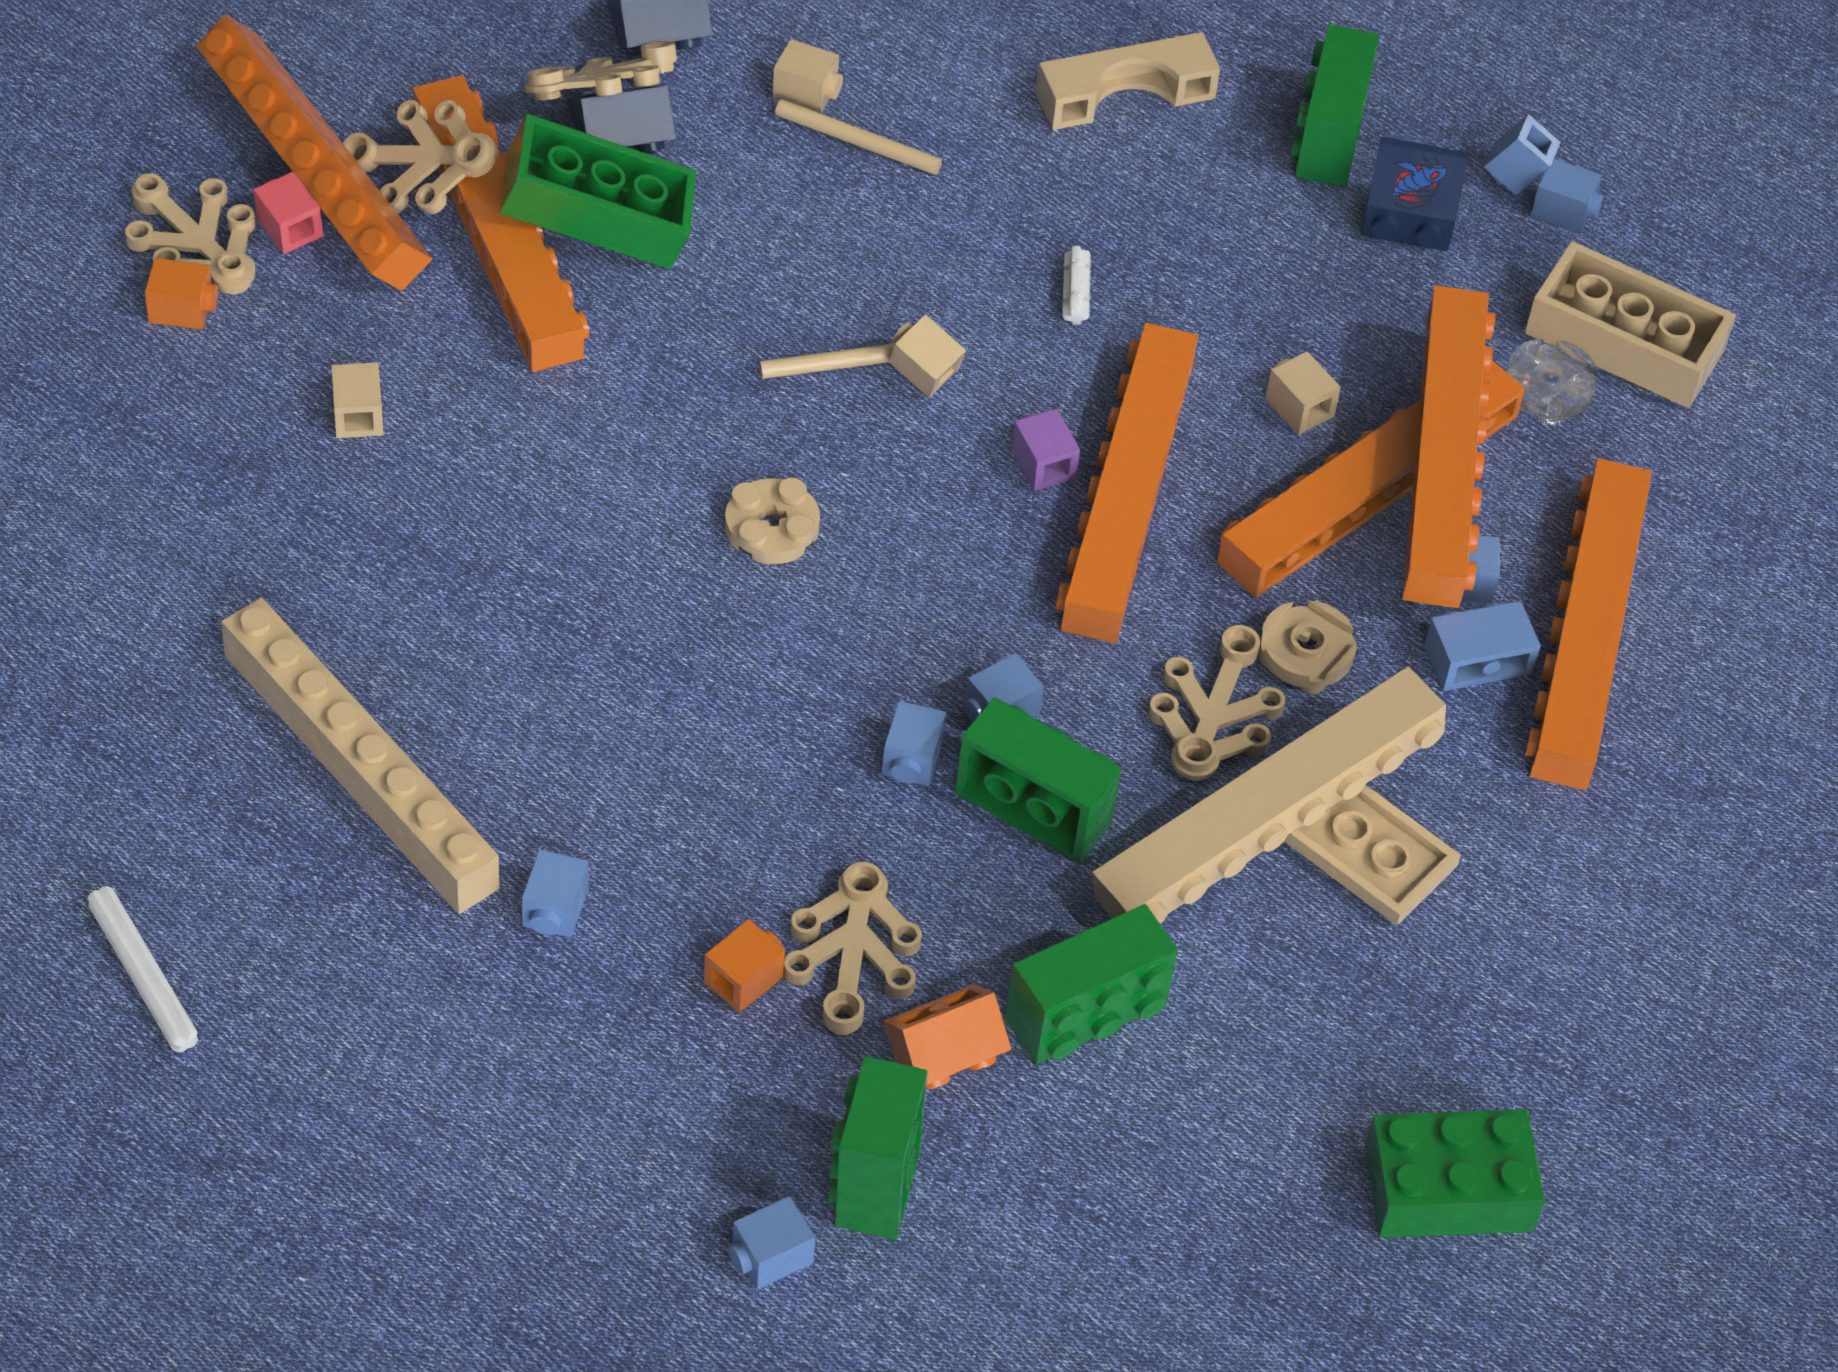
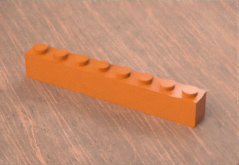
M225 14L200 40L196 47L292 172L300 179L373 276L403 291L433 258L258 34Z
M464 75L412 87L413 100L417 101L427 110V123L442 145H455L456 141L450 131L436 122L434 113L436 107L442 101L453 100L464 109L466 113L465 123L471 132L488 135L495 141L498 148L495 126L492 121L485 122L481 97L478 91L471 92ZM454 111L448 114L446 120H448L453 115ZM498 149L496 162L486 174L474 178L466 176L448 193L531 372L584 359V339L589 338L588 323L582 311L576 313L574 309L571 286L567 279L561 280L558 275L557 258L551 246L545 248L542 227L500 214L508 154L507 152L500 153ZM440 165L437 168L439 174L441 175L451 165Z
M1434 285L1426 321L1402 600L1459 608L1464 590L1472 591L1474 587L1477 563L1469 561V553L1475 554L1479 525L1471 524L1472 516L1478 517L1482 499V489L1474 488L1475 480H1481L1485 461V453L1477 452V444L1483 445L1485 441L1488 418L1480 416V409L1487 408L1490 392V382L1482 381L1483 374H1489L1493 347L1485 346V339H1492L1495 324V313L1488 312L1489 293Z
M1145 322L1141 339L1131 340L1126 366L1132 367L1131 374L1122 372L1116 399L1123 400L1121 408L1112 406L1106 432L1113 434L1111 442L1102 441L1097 460V468L1103 469L1101 477L1092 476L1086 501L1093 504L1091 512L1082 511L1076 538L1083 539L1081 548L1072 546L1068 559L1066 574L1073 575L1070 584L1062 582L1058 593L1055 610L1064 612L1061 631L1117 644L1193 369L1199 334Z
M1493 360L1489 374H1483L1482 381L1490 382L1487 408L1480 409V416L1488 418L1485 439L1518 417L1525 391L1524 386ZM1419 401L1407 409L1400 408L1395 411L1389 420L1375 431L1368 430L1364 432L1355 444L1344 452L1333 453L1326 459L1322 467L1310 475L1304 474L1299 476L1290 485L1288 490L1276 498L1269 497L1265 499L1254 513L1241 522L1235 520L1230 523L1220 536L1221 543L1217 564L1257 598L1412 491Z
M1597 458L1593 475H1583L1577 501L1585 503L1584 511L1576 509L1570 536L1578 538L1577 546L1569 544L1563 566V572L1571 573L1570 581H1561L1555 608L1564 609L1562 618L1554 616L1548 644L1556 646L1555 654H1546L1540 681L1549 683L1547 692L1539 690L1532 718L1541 720L1540 728L1531 727L1525 750V756L1533 758L1529 776L1531 778L1585 791L1588 789L1597 761L1652 470Z

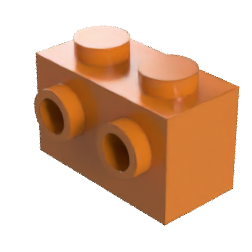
M972 984L883 1021L896 1063L928 1070L926 1089H933L947 1084L951 1080L950 1075L966 1068L968 1070L986 1068L997 1061V1055L1012 1050L995 992L977 984Z

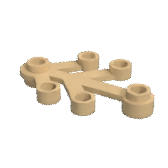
M658 41L643 44L640 46L642 58L613 64L610 57L589 59L586 61V65L577 73H575L574 66L546 67L527 72L528 82L524 84L525 92L534 94L535 100H551L561 97V90L595 87L596 95L609 96L622 92L621 79L633 78L635 87L653 86L660 83L659 73L674 70L673 62L677 61L675 42Z
M407 100L400 105L397 110V120L412 132L420 145H378L373 139L361 132L351 134L343 142L344 146L365 172L373 171L379 164L412 165L393 183H388L380 189V192L389 203L392 196L397 194L394 201L390 203L397 214L402 212L408 205V193L440 165L451 166L433 183L422 185L415 196L416 204L428 214L439 213L446 205V194L466 176L480 177L486 174L496 162L498 148L495 141L484 133L471 132L465 123L466 113L464 109L453 100L442 101L436 107L434 117L437 123L450 131L456 141L455 145H442L427 123V110L415 100ZM416 111L414 117L409 120L410 115ZM454 111L453 115L448 120H446L448 114ZM435 194L433 200L427 203L429 197Z
M152 173L139 176L132 186L134 208L145 215L160 214L179 233L153 231L151 224L148 222L134 221L125 229L127 246L137 252L156 249L153 254V262L155 258L210 265L211 280L215 285H218L220 291L227 294H239L246 291L256 274L254 261L245 254L249 233L255 228L254 210L244 204L232 206L228 210L227 221L231 235L227 250L225 251L215 241L221 209L228 201L227 186L224 181L211 178L201 183L199 190L203 206L198 225L169 197L168 185L160 176ZM237 219H246L244 221H237ZM137 235H145L144 237H135ZM178 251L200 253L207 260L181 259Z
M1235 625L1229 627L1223 633L1220 655L1224 662L1209 699L1193 675L1194 667L1188 659L1173 657L1165 664L1164 683L1169 688L1180 691L1197 719L1198 726L1195 733H1191L1178 713V700L1169 693H1158L1151 698L1148 716L1154 724L1165 727L1175 744L1171 752V765L1180 776L1194 781L1208 779L1216 773L1220 760L1243 752L1247 755L1258 757L1264 755L1269 749L1271 732L1265 725L1260 723L1248 724L1242 733L1213 741L1219 729L1256 716L1266 720H1275L1282 715L1284 710L1285 695L1275 687L1262 688L1257 695L1228 705L1242 669L1253 664L1258 656L1260 638L1256 631L1250 627ZM1172 671H1181L1185 675L1176 676ZM1264 701H1273V702H1275L1277 705H1276V706H1268V705L1264 704L1263 702H1264ZM1157 707H1166L1171 711L1161 712ZM1258 737L1262 742H1252L1249 738ZM1191 758H1195V759H1198V760H1200V761H1193V760H1190V759H1191Z
M857 862L850 865L839 877L838 891L810 908L798 909L791 917L790 932L793 938L802 943H810L819 937L822 923L849 909L846 924L804 950L790 952L784 960L785 979L793 985H805L812 980L815 967L842 951L837 990L830 992L826 996L822 1016L825 1026L837 1035L851 1034L858 1030L863 1023L865 1005L862 997L857 993L863 954L885 977L884 988L889 996L895 999H905L911 996L915 989L916 974L914 970L908 965L901 964L867 926L869 911L892 933L891 948L900 956H912L919 951L922 939L921 929L915 923L908 922L886 898L888 893L887 879L876 865L869 862ZM865 887L868 888L869 891H859L856 890V888ZM810 922L814 926L810 929H803L798 924ZM903 935L911 936L914 939V941L905 943L899 940L898 938ZM795 964H802L806 966L807 969L804 971H795L791 968V966ZM895 978H904L908 981V983L905 985H897L894 982H892V980ZM843 1013L849 1015L851 1018L840 1019L835 1016L837 1014Z

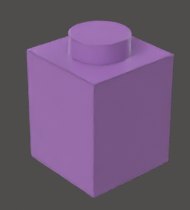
M1058 409L1040 414H1030L1023 419L1015 421L1011 452L1033 491L1076 479L1080 448Z

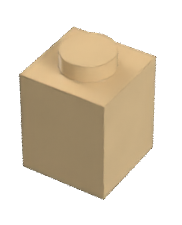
M790 39L774 66L772 98L776 100L783 99L822 113L829 99L835 100L842 87L843 75L838 73L839 54Z
M925 314L915 325H912L910 322L905 323L891 340L894 348L889 363L930 398L960 368L966 350Z
M1307 351L1291 360L1284 359L1271 369L1265 400L1300 435L1335 417L1341 387Z
M379 363L331 365L336 438L382 436L383 419Z

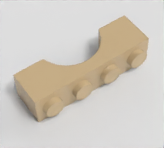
M1203 32L1040 62L1036 96L1051 129L1056 130L1092 123L1097 105L1108 95L1121 90L1140 89L1150 91L1162 96L1175 107L1215 99L1221 68Z

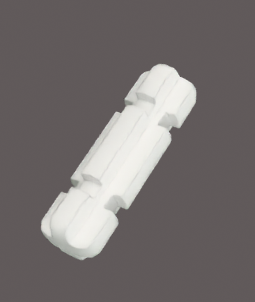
M1073 246L1072 250L1067 251L1064 255V302L1062 316L1065 321H1072L1073 325H1081L1083 320L1089 318L1091 254L1088 250H1081L1080 246Z

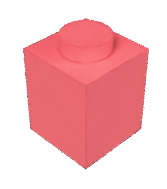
M294 172L270 180L264 185L253 189L257 220L283 254L323 237L320 206Z

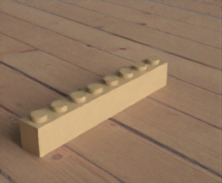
M262 597L221 621L225 657L458 914L463 913L500 889L499 855Z
M1409 666L1094 870L1092 872L1094 899L1111 918H1115L1146 903L1161 924L1167 914L1184 903H1194L1204 895L1208 887L1223 877L1231 878L1245 867L1249 860L1261 852H1270L1279 847L1287 835L1303 825L1309 826L1317 822L1325 814L1326 810L1342 799L1349 800L1358 795L1365 784L1382 773L1389 774L1396 770L1404 759L1420 748L1426 749L1434 745L1445 732L1446 704Z

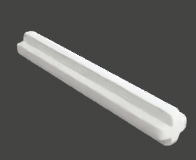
M103 886L99 890L92 891L87 899L91 912L172 1050L179 1053L187 1048L194 1047L198 1042L196 1028L115 891L109 886Z

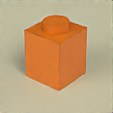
M155 258L145 289L148 323L203 330L208 312H215L219 294L218 285L211 282L210 265Z
M748 919L705 954L704 983L738 1013H741L783 978L785 949L775 934L769 930H761Z

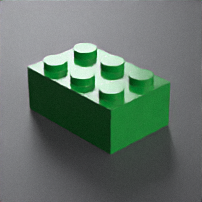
M1328 24L1325 41L1316 40L1311 66L1318 67V71H1308L1303 96L1311 97V101H1301L1296 127L1304 128V133L1295 132L1290 156L1291 158L1298 159L1295 177L1347 187L1380 34Z
M993 697L962 736L955 794L1081 864L1112 824L1121 767L1114 764L1106 755L1093 752L1071 740L1063 731L1052 729L1028 716L1020 707L1008 705Z
M1145 903L1014 963L1005 1020L1035 1065L1051 1058L1054 1060L1063 1059L1085 1042L1096 1037L1097 1039L1108 1038L1128 1022L1139 1017L1147 1019L1159 1013L1167 1005L1178 949Z
M865 1056L860 1075L850 1074L843 1103L844 1106H847L844 1120H837L831 1141V1151L834 1154L829 1178L833 1180L830 1187L828 1204L836 1206L835 1227L897 1241L921 1153L928 1070Z
M1528 1109L1373 1115L1364 1148L1379 1238L1534 1232L1545 1203V1197Z

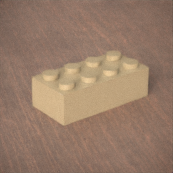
M1571 241L1534 297L1525 334L1684 407L1690 408L1725 351L1736 314Z

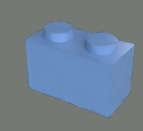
M1521 601L1506 604L1493 603L1484 608L1464 612L1450 611L1440 616L1432 617L1424 643L1425 651L1443 691L1533 674L1541 647Z

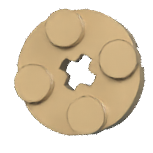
M769 478L750 483H739L734 487L732 498L726 506L725 532L730 544L738 552L740 546L744 551L752 553V560L764 564H783L797 560L805 554V548L812 541L815 543L819 535V507L813 496L807 492V487L801 480L797 478H787L785 480ZM767 516L781 518L779 519L778 526H770L768 520L761 519Z
M1308 601V606L1292 607L1293 602L1283 604L1274 609L1263 624L1260 637L1259 660L1264 667L1268 668L1271 673L1282 681L1298 686L1306 693H1320L1327 685L1341 680L1351 669L1356 653V642L1352 635L1353 627L1343 613L1322 602ZM1312 639L1317 643L1315 649L1309 650L1302 648L1297 640L1306 643Z

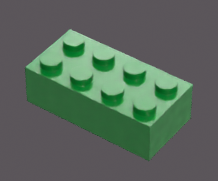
M526 114L508 150L500 214L671 269L690 236L697 171Z

